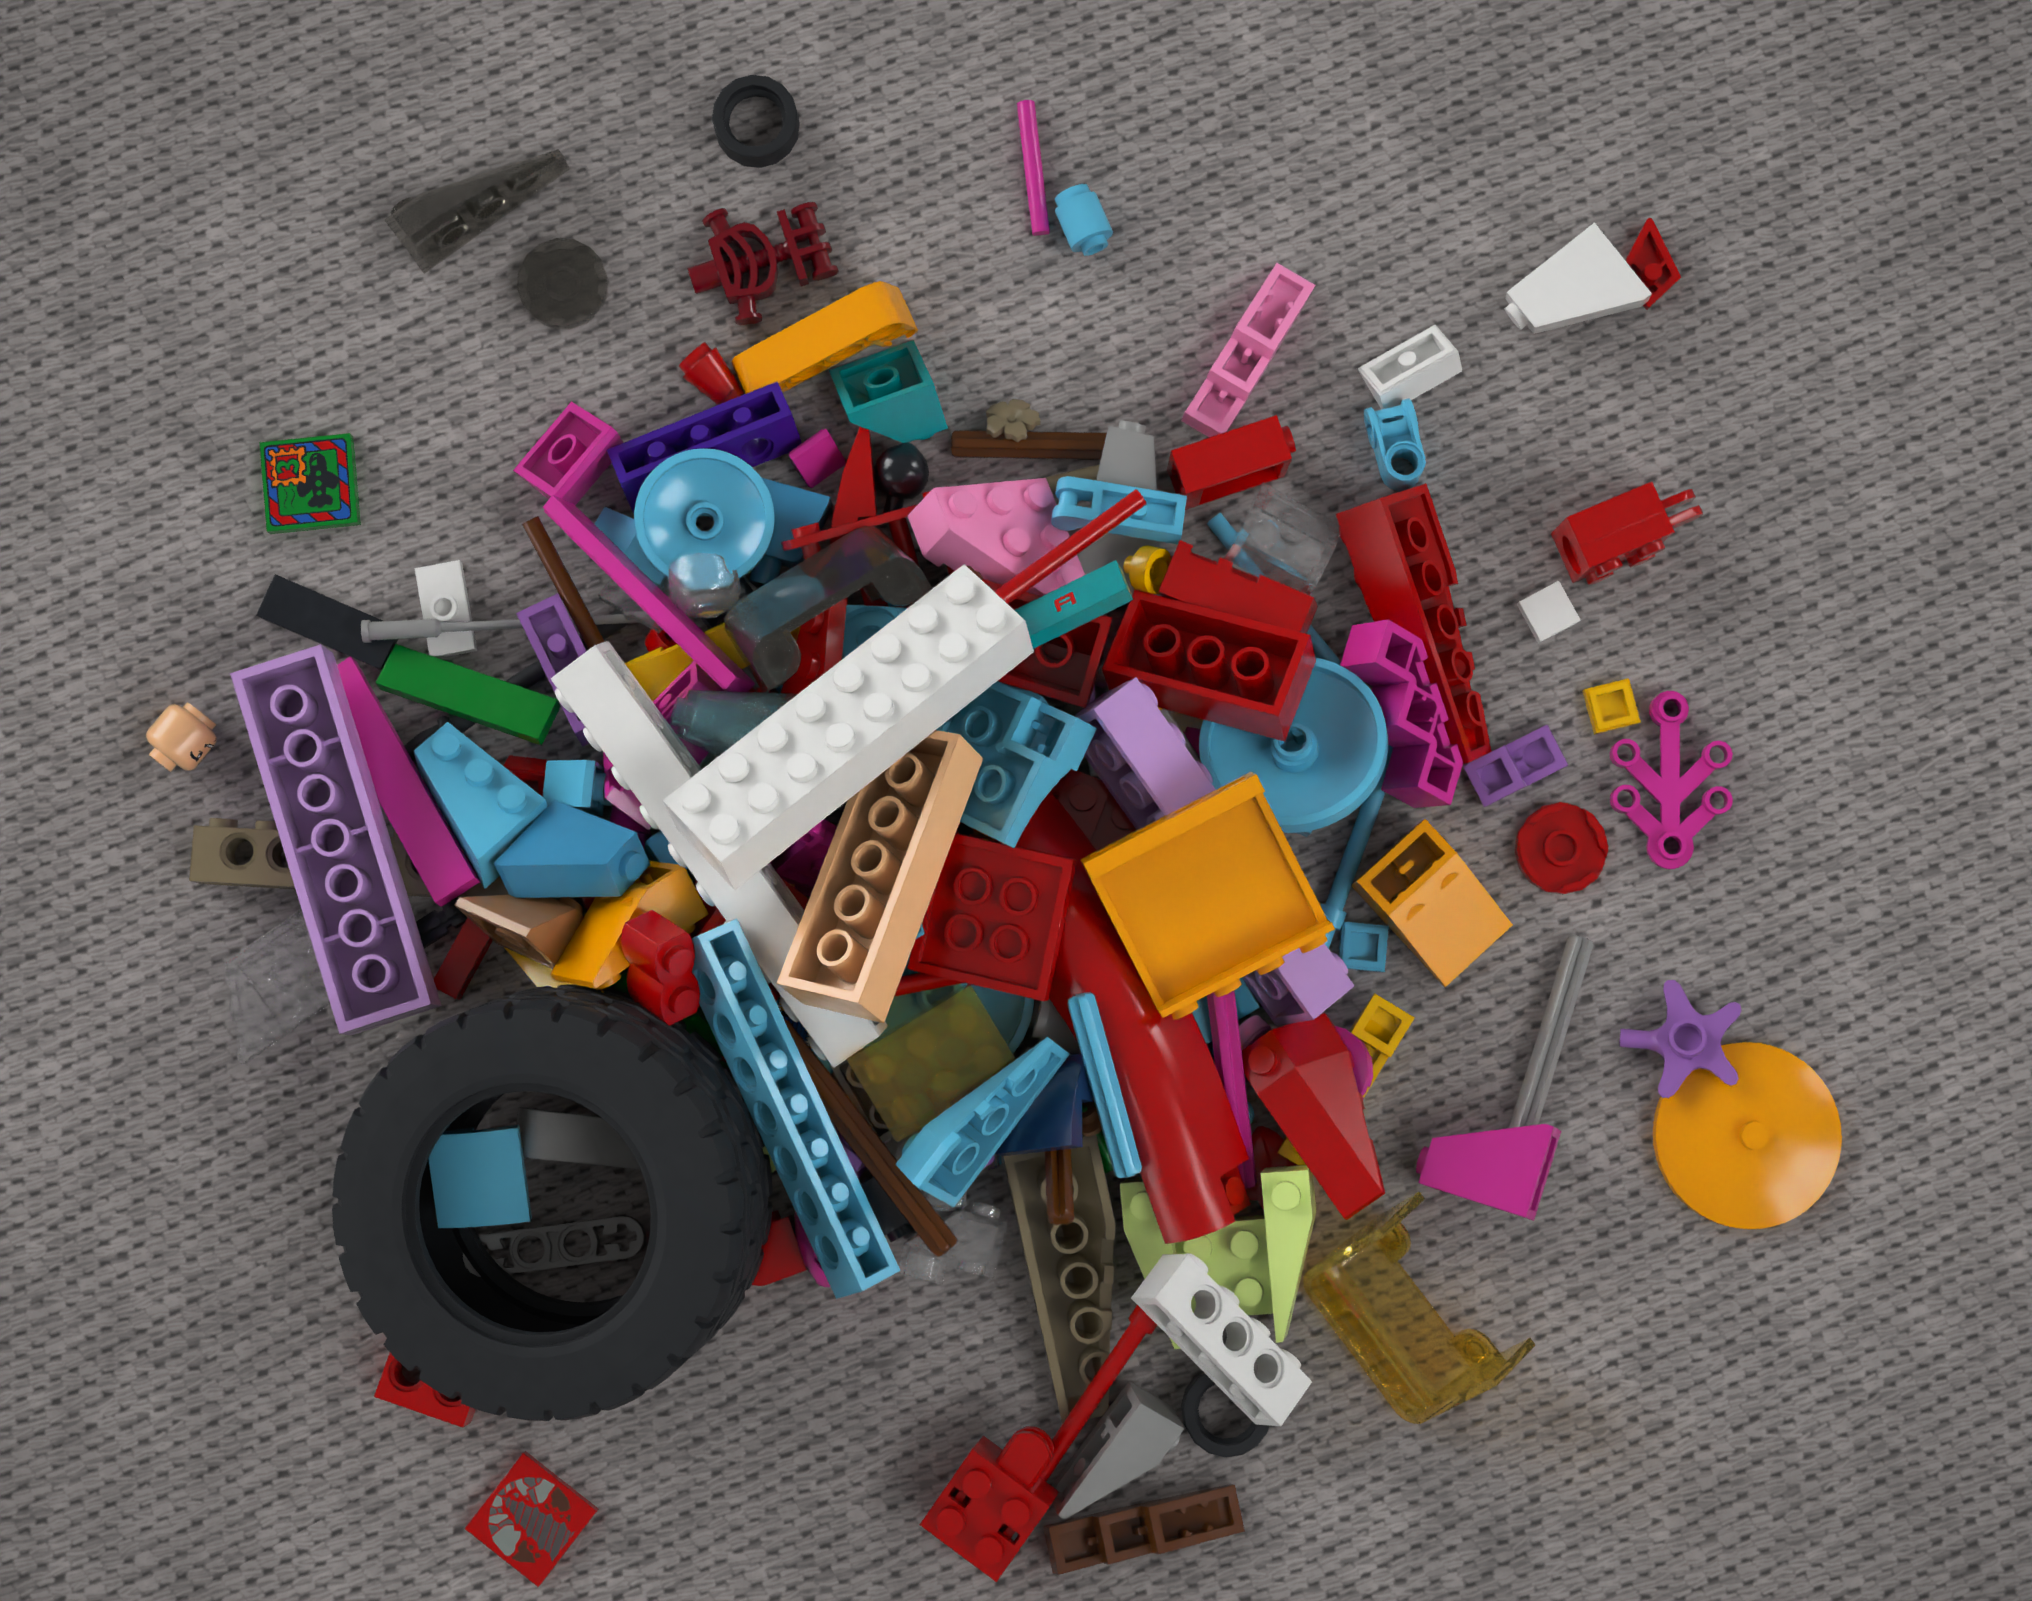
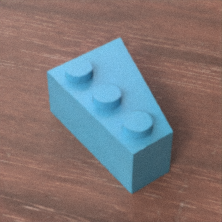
M447 722L414 750V755L421 777L485 889L500 876L494 862L547 808L546 799Z

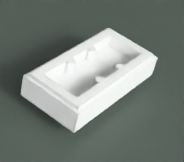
M460 560L414 568L423 619H437L441 623L472 622L463 564ZM474 631L442 632L438 637L426 638L429 655L436 658L477 651Z

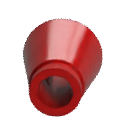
M706 342L693 350L678 366L685 373L683 379L717 405L742 396L745 393L739 387V383L716 347L711 349Z

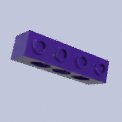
M777 381L609 448L607 452L634 514L638 493L648 475L660 463L675 454L691 449H716L735 455L751 467H755L789 453L802 442L791 410Z

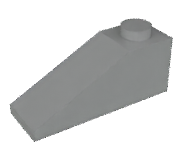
M1128 1381L1051 1485L1059 1491V1494L1052 1503L1057 1515L1067 1519L1156 1467L1166 1453L1171 1452L1177 1446L1181 1433L1185 1429L1173 1407Z

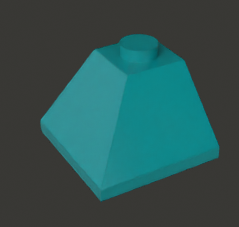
M914 340L829 370L850 423L902 443L925 440L932 437L936 432L948 428L935 385Z

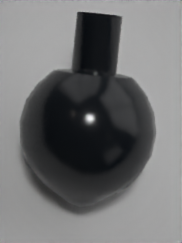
M909 442L888 448L879 456L875 464L874 477L879 490L887 495L883 513L903 508L904 500L913 499L918 496L928 482L929 469L927 461L921 452Z

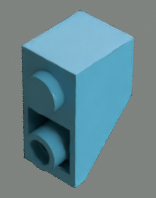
M547 760L542 796L546 799L547 807L556 800L589 814L603 816L604 805L611 806L612 804L605 799L604 780L606 774L604 773V767L598 762L591 760Z

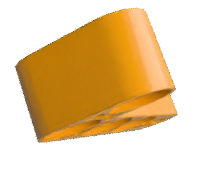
M879 281L857 289L736 355L731 363L745 394L777 381L783 393L873 344L888 347L892 345L891 341L903 335H906L907 338L912 337L917 333L918 328L900 289L889 283Z

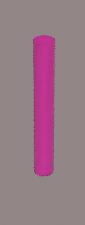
M1023 100L1017 103L1032 235H1046L1050 233L1035 102L1033 100Z

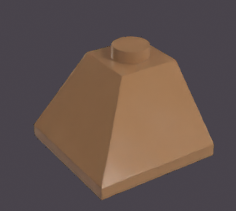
M510 895L459 897L455 904L463 914L496 944L551 969L555 967L584 918L582 914L585 910L582 905L569 897H559L556 900L551 897L515 898Z

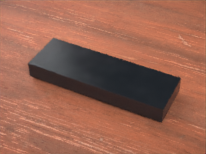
M276 574L256 614L257 617L344 655L351 656L379 670L383 669L398 639L372 640L371 643H363L361 621L380 622L383 620Z

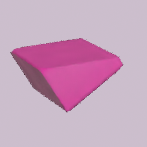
M821 429L789 452L791 464L810 488H813L846 464L844 457L827 429Z

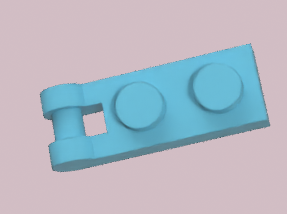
M1061 477L1057 481L1055 492L1059 503L1053 508L1051 524L1057 529L1065 531L1083 528L1137 489L1147 505L1108 533L1178 544L1182 536L1187 496L1078 477ZM1081 500L1091 502V508L1077 506V502Z

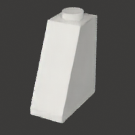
M1594 222L1507 291L1505 299L1509 305L1504 309L1520 330L1528 326L1532 333L1535 334L1641 307L1649 301L1652 293Z

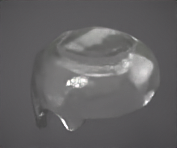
M694 553L681 556L669 565L667 575L670 599L676 608L693 618L718 617L733 608L740 597L741 586L737 570H732L731 574L726 567L724 558L720 555Z

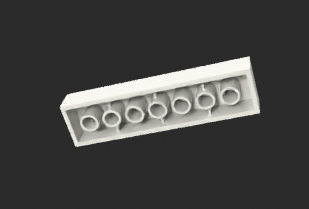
M963 564L663 799L677 830L723 879L736 890L1031 655L1034 650L1026 621Z

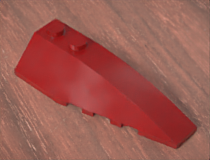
M1427 484L1403 490L1337 513L1340 538L1347 547L1354 567L1355 582L1362 591L1373 621L1390 620L1423 641L1428 656L1427 659L1423 660L1430 684L1437 683L1449 719L1443 723L1450 744H1457L1463 764L1492 752L1481 695L1476 691H1472L1470 685L1473 670H1475L1472 652H1466L1463 649L1459 628L1467 626L1463 608L1454 609L1449 586L1458 584L1456 569Z

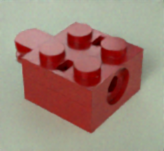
M1651 481L1566 517L1551 535L1572 583L1585 578L1588 585H1592L1614 574L1613 571L1623 567L1622 562L1627 561L1630 568L1656 557V553L1665 549L1663 542L1675 533L1674 528L1689 523L1703 515L1700 505L1670 517L1666 513L1695 499L1696 496L1693 489H1688L1660 500Z
M1026 1426L1013 1434L1003 1450L985 1436H982L919 1525L997 1582L1059 1494L1057 1489L1039 1478L1053 1458L1054 1445L1050 1436L1040 1428ZM957 1489L960 1490L956 1496H953ZM1015 1532L1018 1533L1015 1540H1012L1011 1538Z

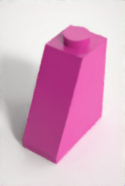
M1538 1124L1432 1138L1430 1146L1423 1147L1417 1161L1416 1173L1421 1174L1418 1183L1534 1221L1561 1131L1551 1125Z

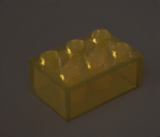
M968 983L879 1036L847 1059L897 1143L924 1127L1016 1060L971 984Z

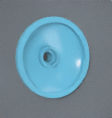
M691 449L667 458L648 475L640 488L635 503V531L645 556L664 576L690 587H720L744 577L761 561L773 536L774 507L771 495L763 479L745 461L721 450ZM708 516L714 521L712 529L709 531L698 529L696 522L700 517Z

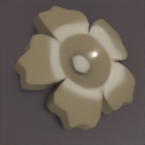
M1012 399L1008 405L1002 401L990 406L986 411V417H988L986 432L993 438L1004 433L1006 439H1013L1019 442L1027 438V430H1034L1035 426L1041 424L1039 413L1031 410L1030 404L1024 400Z

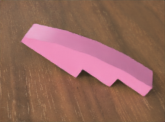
M1278 263L1275 264L1235 327L1231 338L1210 369L1206 380L1185 411L1182 422L1208 437L1227 432L1316 285Z

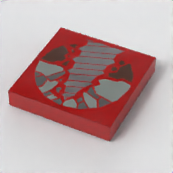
M525 1451L468 1523L465 1530L539 1587L599 1509Z

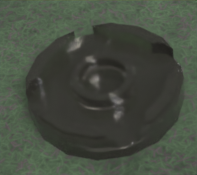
M555 238L540 243L526 255L518 270L517 290L524 308L535 320L552 329L570 330L587 324L595 317L601 306L603 307L608 297L609 279L602 260L589 246L575 239Z

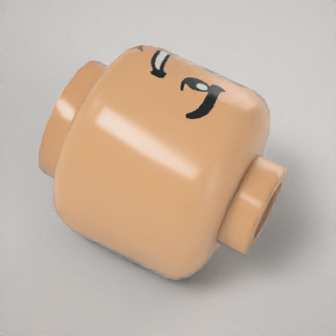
M188 702L183 707L176 704L169 705L146 733L148 742L154 747L149 755L170 772L176 765L183 770H194L217 742V737L212 731L216 724Z

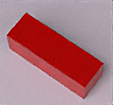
M468 917L434 977L436 989L458 1000L462 998L493 941Z

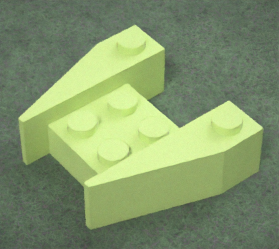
M1307 1165L1265 1168L1261 1172L1264 1215L1234 1217L1235 1222L1220 1230L1195 1239L1165 1244L1142 1177L1126 1178L1120 1183L1124 1232L1144 1279L1163 1254H1192L1206 1264L1209 1270L1207 1274L1218 1285L1229 1289L1238 1297L1240 1301L1238 1306L1247 1315L1273 1314L1276 1343L1284 1341L1288 1334L1316 1216L1314 1178ZM1193 1296L1191 1300V1309L1194 1313L1196 1308V1301ZM1170 1338L1174 1349H1181V1348Z

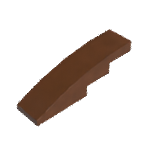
M1234 1484L1120 1507L1043 1526L1052 1573L1057 1575L1101 1563L1109 1565L1150 1553L1159 1555L1245 1532Z

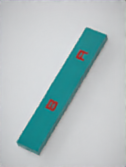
M1117 560L1015 609V611L1026 621L1034 649L1132 601L1133 597L1124 573Z

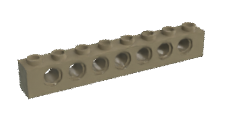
M210 818L209 826L194 825L189 881L210 885L295 889L289 868H285L281 862L283 846L274 821H256L255 829L237 828L238 820ZM394 830L393 837H390L407 895L432 897ZM249 841L253 846V856L248 863L239 865L235 858V851L242 842ZM499 876L487 888L484 889L481 882L457 897L509 895Z

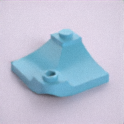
M999 681L994 683L937 729L939 731L960 734L984 758L960 822L1015 848L1032 815L1051 789L1071 769L1078 770L1097 728Z

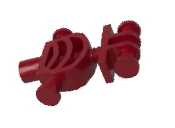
M807 202L791 210L792 217L798 218L801 227L795 230H791L785 209L777 211L786 241L775 246L771 245L768 237L754 224L744 222L730 227L726 219L728 212L725 208L717 209L708 214L702 222L705 227H710L715 235L708 240L714 260L687 268L695 293L698 294L723 286L728 303L738 304L739 315L735 317V323L737 325H747L762 321V314L757 313L755 301L768 298L776 290L778 262L792 259L801 287L809 284L803 262L812 261L815 270L812 273L814 281H820L837 275L839 273L838 267L831 264L828 255L832 252L831 244L829 242L820 243L819 236L824 235L826 229L823 223H818L815 215L818 209L815 202ZM743 237L755 239L764 248L753 252ZM809 240L811 246L801 249L797 248V243ZM733 242L745 255L736 257L733 249L728 244ZM722 254H725L728 261L723 260ZM770 266L768 278L759 286L758 269ZM750 271L748 288L743 289L742 274ZM731 277H734V284L730 282Z

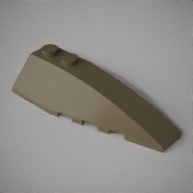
M1082 1134L1083 1147L1071 1149L1074 1220L1068 1225L1060 1224L1056 1226L1048 1221L1045 1152L1002 1156L1062 1424L1110 1354V1330H1112L1111 1302L1114 1279L1113 1249L1116 1225L1096 1135L1086 1137ZM1109 1390L1089 1419L1103 1416L1108 1410Z

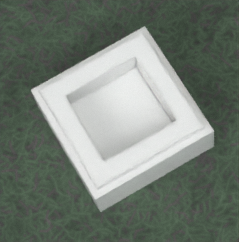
M1559 581L1517 603L1538 644L1581 621Z

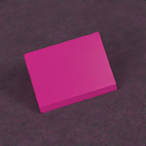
M571 401L513 471L548 500L554 495L576 505L612 463L607 449L624 442L618 432L611 426Z

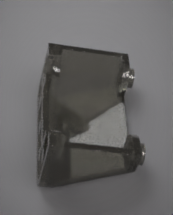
M862 526L851 531L737 601L729 608L724 624L727 636L765 696L785 684V681L791 678L800 666L801 652L790 633L794 629L863 588L871 603L883 599L887 603L901 606L902 608H908L933 589L918 565L882 530L873 526Z

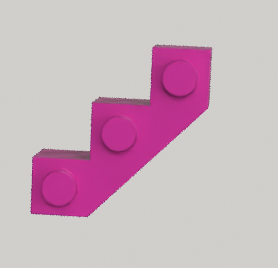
M1390 620L1352 625L1340 666L1345 667L1362 681L1373 686L1372 692L1377 698L1385 718L1388 745L1393 747L1381 790L1413 808L1451 805L1463 761L1457 744H1450L1443 723L1449 719L1437 683L1430 684L1423 660L1427 659L1428 656L1422 639Z

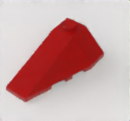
M1323 1013L1314 1020L1291 1023L1272 1029L1243 1049L1242 1059L1245 1076L1342 1217L1348 1220L1383 1196L1385 1189L1373 1140L1369 1138L1363 1113L1365 1107L1362 1095L1358 1092L1353 1072L1355 1066L1352 1053L1329 1016Z

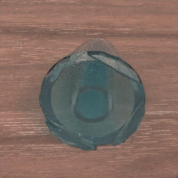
M688 690L685 699L676 698L670 725L678 726V737L718 757L797 694Z

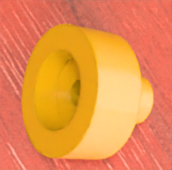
M1144 545L1136 551L1134 556L1129 555L1125 559L1123 569L1125 573L1129 574L1130 582L1134 589L1151 594H1159L1160 586L1172 558L1166 549Z

